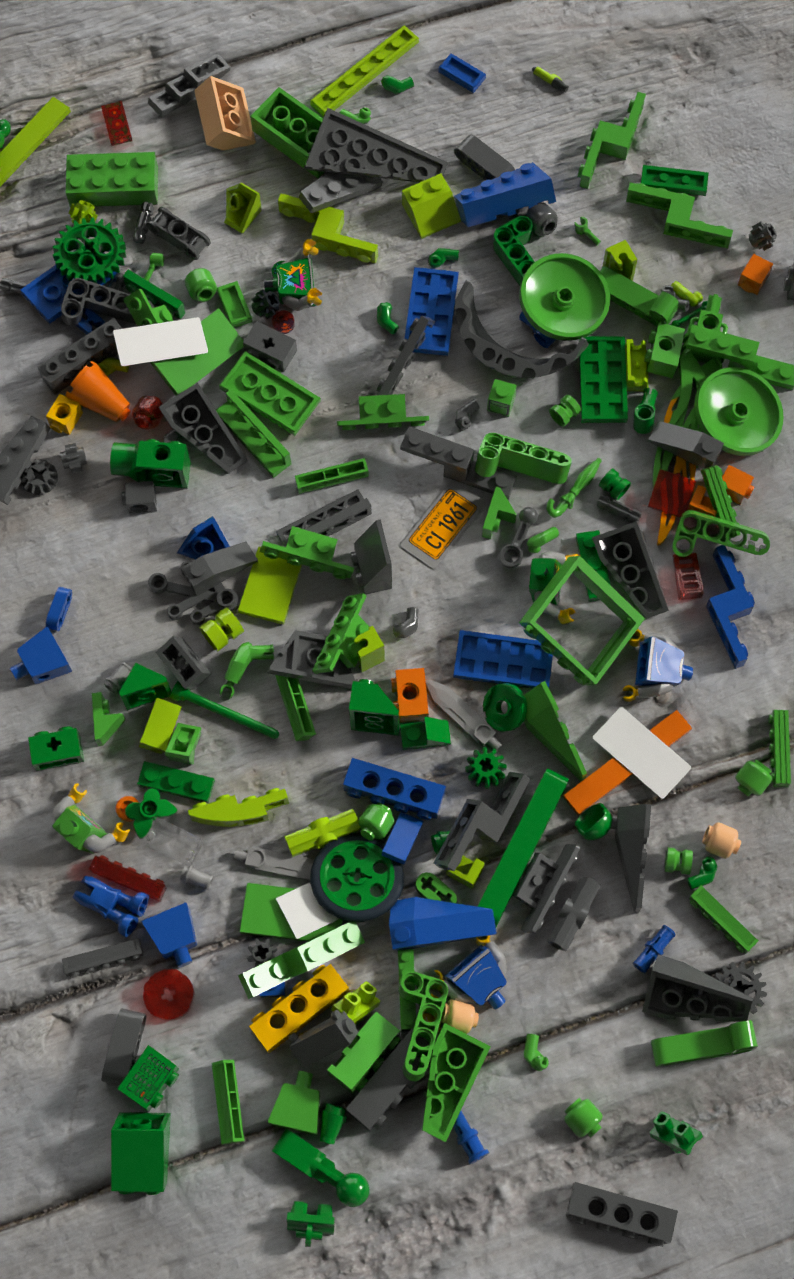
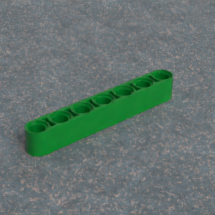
M548 768L477 906L493 909L496 927L569 782V778Z

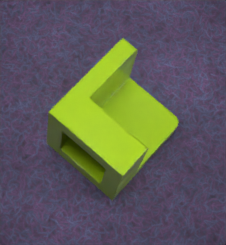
M462 856V860L455 871L447 870L446 875L473 889L484 869L485 863L477 858L475 861H472Z

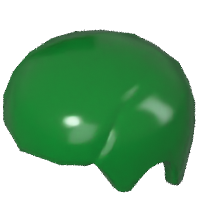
M597 803L586 809L578 817L575 826L583 838L597 840L607 835L612 827L613 817L602 803Z

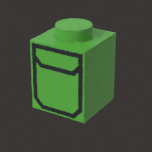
M495 379L488 398L487 411L509 417L516 397L517 385Z

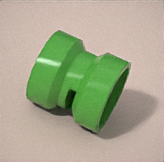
M565 395L558 405H554L549 409L552 419L562 427L570 422L571 417H575L581 412L580 405L570 395Z
M667 847L664 871L669 873L680 871L682 874L690 875L693 851L686 849L677 851L675 848Z

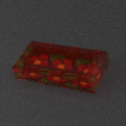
M122 101L101 106L111 146L133 141Z

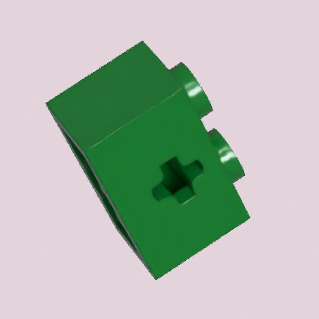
M67 726L59 728L57 732L41 731L35 733L32 737H28L32 766L36 771L84 762L81 737L77 728ZM55 744H59V746H57V750L53 751V749L55 748Z

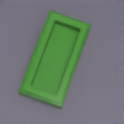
M238 281L217 287V293L227 319L234 328L253 322Z

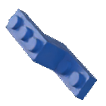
M720 545L715 548L712 556L729 591L709 598L706 608L734 668L737 669L746 663L748 651L746 646L740 643L737 637V627L731 621L749 615L755 602L751 592H747L744 586L743 574L741 571H737L734 565L733 553L730 550L728 551L725 545Z

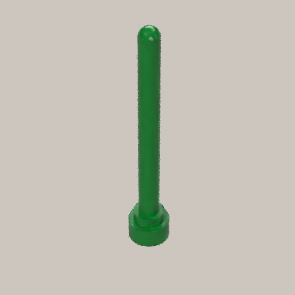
M179 681L175 683L170 698L177 702H185L187 700L273 739L279 737L278 730L191 692V689H185Z

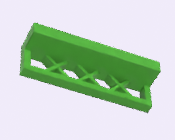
M230 389L226 392L227 402L216 409V412L228 429L273 478L291 465L290 453Z

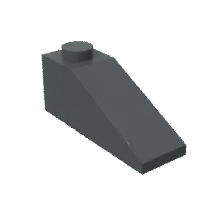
M658 421L648 439V442L701 469L715 464L724 445L723 442L703 432Z
M247 541L203 555L183 566L182 570L196 596L255 564L258 562V559Z

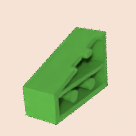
M375 1012L357 1033V1037L349 1047L346 1046L342 1051V1056L335 1065L331 1064L327 1069L329 1076L352 1095L356 1090L360 1092L369 1080L366 1077L372 1070L377 1072L384 1063L385 1059L382 1057L389 1049L392 1052L401 1041L398 1037L400 1030L378 1012Z

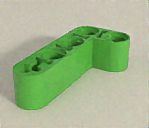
M603 266L600 272L609 288L610 301L655 326L658 325V322L665 324L671 322L678 310L679 304L674 296L667 292H661L660 295H657L608 267Z
M488 433L485 435L479 448L475 472L483 477H491L499 466L545 481L562 484L567 481L572 459L558 451L498 433Z
M688 510L680 517L672 546L676 555L680 557L688 556L692 553L698 537L754 555H763L770 548L769 536L763 531L694 510ZM687 517H694L697 520V525L688 528L685 526L684 520ZM710 524H717L720 527V531L712 535L707 532L706 528ZM740 531L743 537L740 541H732L729 537L730 533ZM747 534H751L750 540L758 541L759 538H762L765 545H760L759 548H756L755 543L749 540L748 545H745ZM681 539H686L690 546L686 550H681L677 547L676 543Z
M407 972L400 981L399 995L404 1000L419 1004L420 1006L402 1072L406 1079L418 1081L423 1078L429 1065L448 995V987L440 979L417 972ZM406 982H413L417 989L410 991L404 984ZM436 989L441 993L442 997L434 998L430 995L429 991ZM430 1013L434 1016L435 1021L431 1023L426 1022L422 1015ZM419 1037L425 1038L428 1041V1046H419L415 1039ZM419 1056L418 1070L414 1071L412 1070V1064L415 1057Z
M752 1020L736 1022L722 1028L651 1040L656 1067L745 1053L758 1047Z

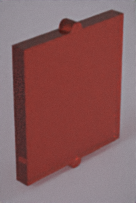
M660 469L648 507L661 511L664 515L670 514L680 518L688 510L696 480L680 476V473L674 474Z

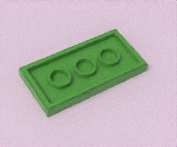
M219 308L201 321L208 353L150 362L175 396L196 384L244 347V340Z
M246 351L219 385V389L225 393L232 389L247 407L294 436L321 401L320 397Z
M247 883L240 933L309 942L342 926L343 919L336 920L296 939L276 898L295 889Z

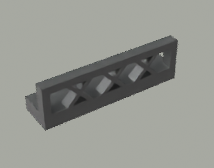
M359 489L277 530L276 533L284 547H286L288 538L286 539L284 535L291 531L292 526H302L301 529L330 536L371 515V504L367 498H363ZM355 498L358 499L359 502L346 508L349 501ZM329 511H339L338 513L326 518L327 513ZM312 520L318 522L313 526L305 529L308 522Z

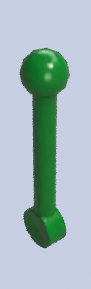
M704 301L701 307L680 320H674L671 325L680 327V324L700 313L701 310H706L707 301Z

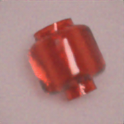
M145 395L138 399L133 408L132 417L139 428L145 430L154 429L160 424L164 415L159 409L163 403L158 397Z

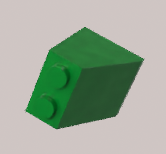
M119 1112L111 1129V1191H118L124 1195L134 1192L156 1195L164 1192L168 1176L171 1113Z

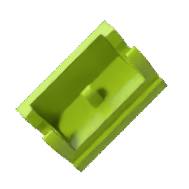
M624 240L605 249L603 266L633 281L638 259L627 241Z
M626 339L627 392H643L645 388H649L648 372H646L648 363L644 362L647 351L646 341L644 340L641 341L640 345H634L633 339Z
M373 626L369 627L368 631L358 635L354 640L355 644L366 640V646L358 651L359 669L361 672L385 661L384 644Z
M156 698L139 747L159 754L165 752L182 706Z

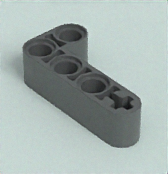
M80 278L70 281L61 306V318L65 324L70 326L77 325L82 319L85 308L136 324L128 307L126 309H119L116 306L118 303H125L124 298L130 294ZM81 289L84 293L76 295L73 293V290ZM97 296H103L106 300L104 302H98L94 298ZM74 309L77 311V314L71 316L66 311Z

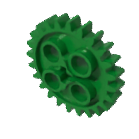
M92 217L90 223H87L85 218H82V224H78L74 220V227L65 225L67 232L59 231L60 238H55L56 245L53 246V258L56 261V268L60 269L61 275L67 274L68 281H71L73 278H80L97 283V280L100 279L103 283H106V276L113 279V271L120 273L119 266H124L123 258H126V245L123 235H119L118 228L112 229L111 223L104 226L103 219L95 223Z

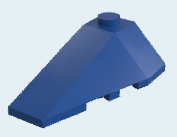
M419 897L397 900L395 905L390 908L389 928L392 949L397 951L497 934L493 909Z

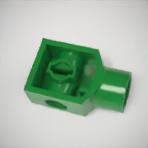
M155 439L138 441L136 444L113 443L110 455L111 475L129 476L136 482L153 481L155 486L188 489L191 462L186 444L179 441L164 443Z

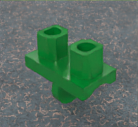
M663 1111L653 1120L654 1127L649 1132L651 1138L669 1146L671 1151L686 1155L691 1153L694 1144L703 1137L701 1131L691 1127L690 1124L684 1121L680 1122L670 1117L669 1114Z
M294 1201L291 1212H287V1230L296 1231V1238L306 1239L305 1247H311L312 1239L322 1240L323 1234L334 1235L335 1217H333L332 1205L319 1204L317 1215L307 1214V1203Z

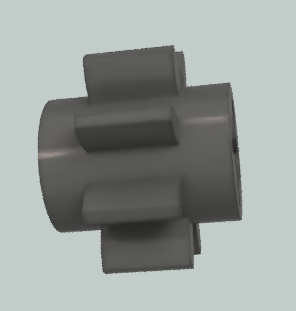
M761 221L753 225V230L749 234L751 245L755 249L762 248L764 251L773 247V242L777 238L774 227L771 224H763Z
M76 443L65 445V451L60 452L64 469L70 468L72 473L83 471L82 465L87 464L83 447L77 448Z
M256 939L254 947L248 946V950L252 952V956L247 958L248 962L255 961L256 967L275 958L272 953H275L278 949L277 947H269V939L265 943H260ZM263 949L267 952L265 959H261L258 956L259 950Z

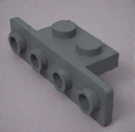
M566 844L556 863L541 853L534 854L512 895L531 908L521 927L523 932L535 934L542 927L546 912L553 906L555 895L566 882V875L570 867L578 859V852L580 850L578 845Z

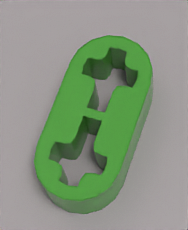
M425 872L416 879V889L425 899L441 901V898L437 896L440 893L443 897L451 896V903H457L456 894L434 874ZM432 880L431 886L435 889V892L429 888L423 890V883L421 881Z

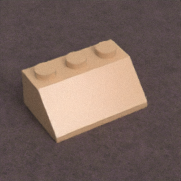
M210 76L194 90L206 145L224 151L256 143L242 87Z

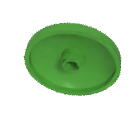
M558 253L545 256L530 266L521 282L519 300L525 317L536 330L553 339L572 341L587 337L599 328L609 310L610 292L605 278L593 264L576 255Z
M739 367L723 368L712 373L697 391L694 407L698 425L703 433L724 443L723 451L738 456L755 455L767 449L778 438L784 419L782 404L774 388L759 374Z

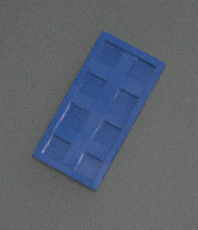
M414 267L405 338L409 339L412 333L410 327L416 318L420 319L421 316H425L436 322L432 328L427 326L424 331L426 338L423 344L418 349L414 348L413 352L448 356L459 272Z
M460 630L453 678L495 684L509 683L517 687L531 689L545 681L549 688L553 655L546 653L540 647L541 643L538 640Z

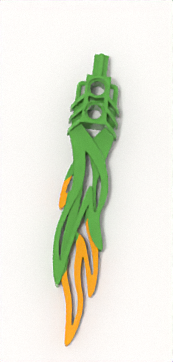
M714 294V296L709 295L706 310H701L699 317H693L690 320L688 332L683 337L682 343L684 344L681 347L682 354L678 363L680 386L673 395L664 418L666 423L680 427L683 426L684 428L702 432L700 427L698 428L695 407L691 410L684 423L692 392V383L695 384L697 394L701 384L712 373L722 369L724 358L686 349L695 321L698 322L697 326L704 327V325H710L713 328L712 330L719 332L720 328L723 327V333H727L728 326L722 323L723 314H719L722 298L718 297L717 294ZM697 361L705 364L701 367ZM679 399L677 409L672 411L675 403ZM657 447L652 474L653 493L656 494L659 490L661 499V518L657 538L658 546L665 541L676 519L680 471L682 472V504L686 506L692 493L696 468H699L689 463L690 483L688 485L686 460L676 456L671 484L672 515L666 526L668 507L666 475L674 454L665 450L660 465L662 452L660 447Z

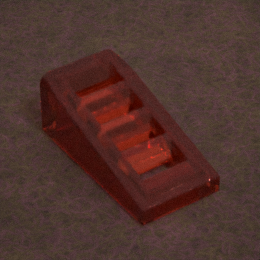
M691 553L685 557L673 554L678 600L702 598L704 590L697 554ZM679 560H692V563L689 564L679 563ZM693 568V571L681 572V569ZM694 576V579L683 580L682 578ZM695 584V587L684 588V585Z

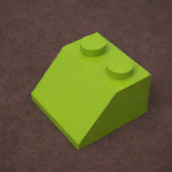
M442 173L402 190V206L421 239L461 222L452 191Z

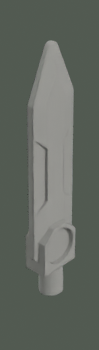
M426 680V685L433 701L477 743H480L483 747L488 744L497 751L502 747V744L495 738L496 732L453 690L435 681Z
M248 847V852L235 850L234 853L235 860L245 861V866L251 867V869L310 880V871L314 859L301 856L292 857L291 854Z

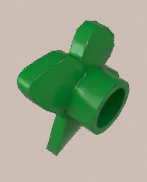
M153 788L145 792L141 803L133 802L125 809L127 818L135 820L133 828L139 839H143L148 834L153 820L172 816L177 812V808L168 800L160 799L159 792Z

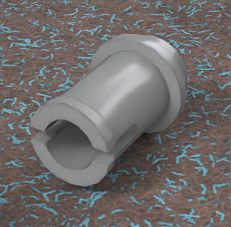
M121 662L110 677L105 678V687L113 693H116L117 690L120 691L121 685L126 681L132 668L126 663Z
M186 865L180 879L184 881V884L188 882L208 891L214 876L194 869L193 865L190 867Z

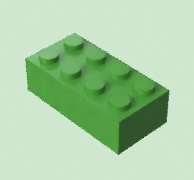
M278 87L250 116L252 131L304 168L323 118ZM307 170L318 179L324 173L322 171Z
M155 152L67 155L66 196L69 206L71 207L72 204L76 205L80 200L89 202L94 207L142 205L143 202L157 205L158 164Z

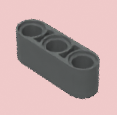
M472 134L468 135L454 149L456 157L485 181L495 179L504 172L515 170L511 163Z
M120 1009L102 1072L101 1080L103 1082L120 1085L134 1066L147 1015L145 1013Z

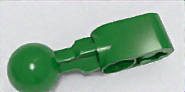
M285 1129L272 1149V1152L310 1178H315L320 1183L328 1182L335 1187L338 1199L345 1206L358 1207L367 1200L370 1188L364 1176L358 1173L343 1174L335 1168V1163L328 1159L324 1153L290 1130Z

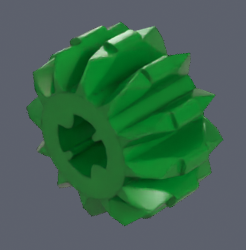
M483 747L482 754L474 750V757L467 758V762L470 765L465 767V772L471 773L468 776L469 781L477 779L476 787H479L481 783H485V789H489L490 782L494 786H498V779L505 778V774L502 771L507 769V765L501 763L504 760L503 755L495 757L496 749H493L491 753H487V747ZM485 764L489 765L490 771L489 769H487V772L482 771V766L485 767Z

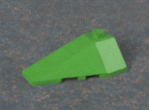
M543 681L524 695L527 702V713L523 722L526 728L578 780L583 781L586 778L587 772L573 743L569 744L567 741L569 740L567 726L565 723L559 722L557 713L559 708L546 682Z
M446 1023L443 1024L432 1050L422 1131L444 1142L448 1139L491 1047Z

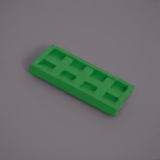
M625 336L584 337L589 345L579 356L581 423H627Z

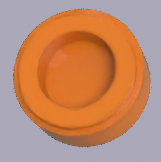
M125 796L117 802L116 813L121 820L126 822L134 821L127 818L125 809L129 804L138 802L136 798Z

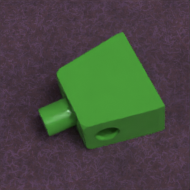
M298 1071L295 1085L283 1084L269 1117V1125L317 1136L320 1091L310 1089L313 1078L312 1073Z

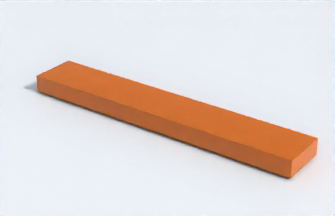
M676 710L650 729V731L670 747L690 732L692 727ZM613 757L564 794L563 798L579 816L631 777L633 773Z

